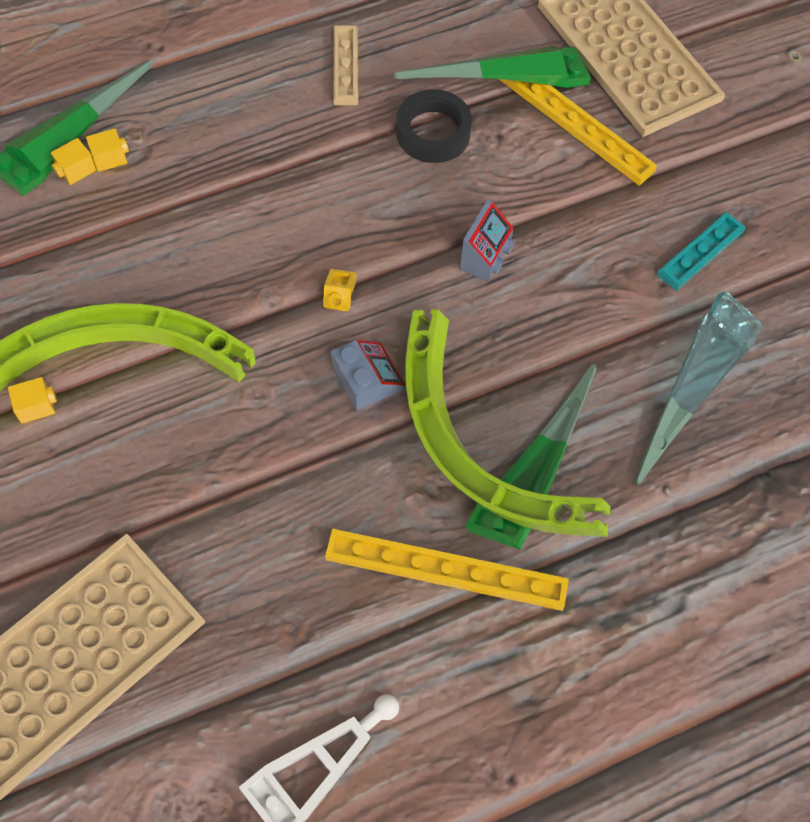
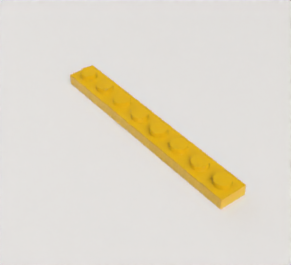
M499 79L640 186L656 171L657 165L551 85Z
M332 529L325 559L331 562L563 611L565 607L569 579L337 529Z

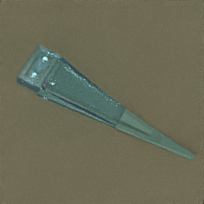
M727 291L717 295L708 314L703 316L634 478L633 485L642 482L695 411L753 346L763 327V324Z

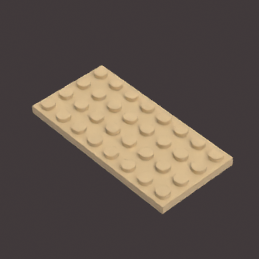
M539 0L538 8L566 43L570 47L577 49L586 68L642 137L723 101L725 93L644 0Z
M128 534L124 535L0 636V800L205 623L200 614Z

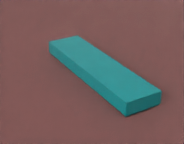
M725 212L659 269L657 276L677 292L738 238L746 227L729 213Z

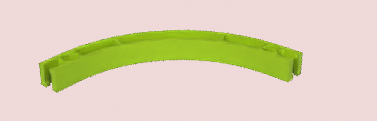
M114 303L92 305L45 317L0 340V391L25 371L42 361L72 349L104 342L141 341L176 348L206 361L237 382L244 378L245 372L242 370L241 363H234L231 359L237 357L247 362L250 368L256 364L254 349L215 325L181 311L145 304ZM217 347H224L221 350H214Z
M431 309V320L425 315L423 310H413L405 363L406 390L415 428L425 449L437 467L471 499L499 517L518 525L549 533L608 537V524H604L600 520H594V523L585 522L584 516L587 512H602L604 515H610L611 506L603 498L555 496L523 490L487 473L469 455L452 426L443 391L442 370L449 320L439 309ZM572 510L571 517L562 522L563 514Z

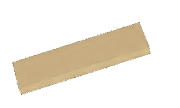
M334 26V105H358V26Z

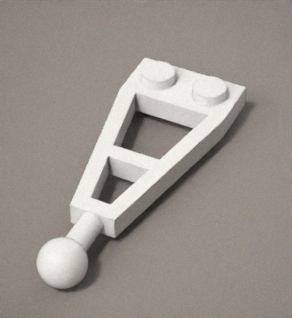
M389 694L379 696L374 703V710L360 722L355 717H352L270 762L243 783L239 789L264 822H305L368 743L370 736L367 732L381 720H391L396 717L399 712L397 699ZM351 731L357 740L341 760L336 763L324 746ZM314 752L329 771V775L299 810L273 775Z

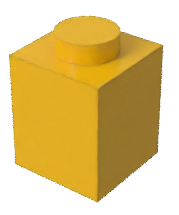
M116 128L86 136L98 172L128 164L125 153L129 152L124 137L119 138Z
M78 138L51 152L54 160L52 164L53 170L59 178L64 177L70 185L96 171L90 152Z
M42 377L8 387L13 411L21 424L55 414L53 403L57 402L55 391L52 386L47 387Z

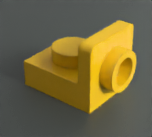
M330 269L324 284V308L346 312L350 310L351 295L356 284L357 272Z

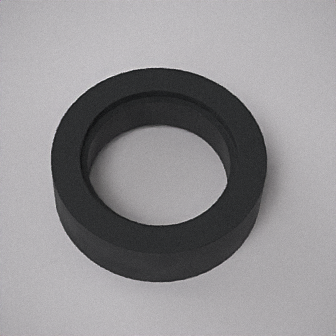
M437 89L416 92L406 98L398 109L396 126L398 143L409 156L427 163L450 161L463 153L469 144L472 115L467 104L453 93ZM438 112L451 117L457 124L458 129L451 137L434 141L423 139L412 131L410 123L420 114Z

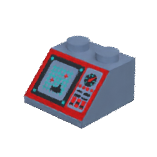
M489 200L484 204L463 240L460 270L489 282L493 273H499L504 261L502 257L504 254L509 255L515 242L512 239L514 228L494 203Z
M355 340L331 351L332 368L356 411L406 389V384L382 343Z

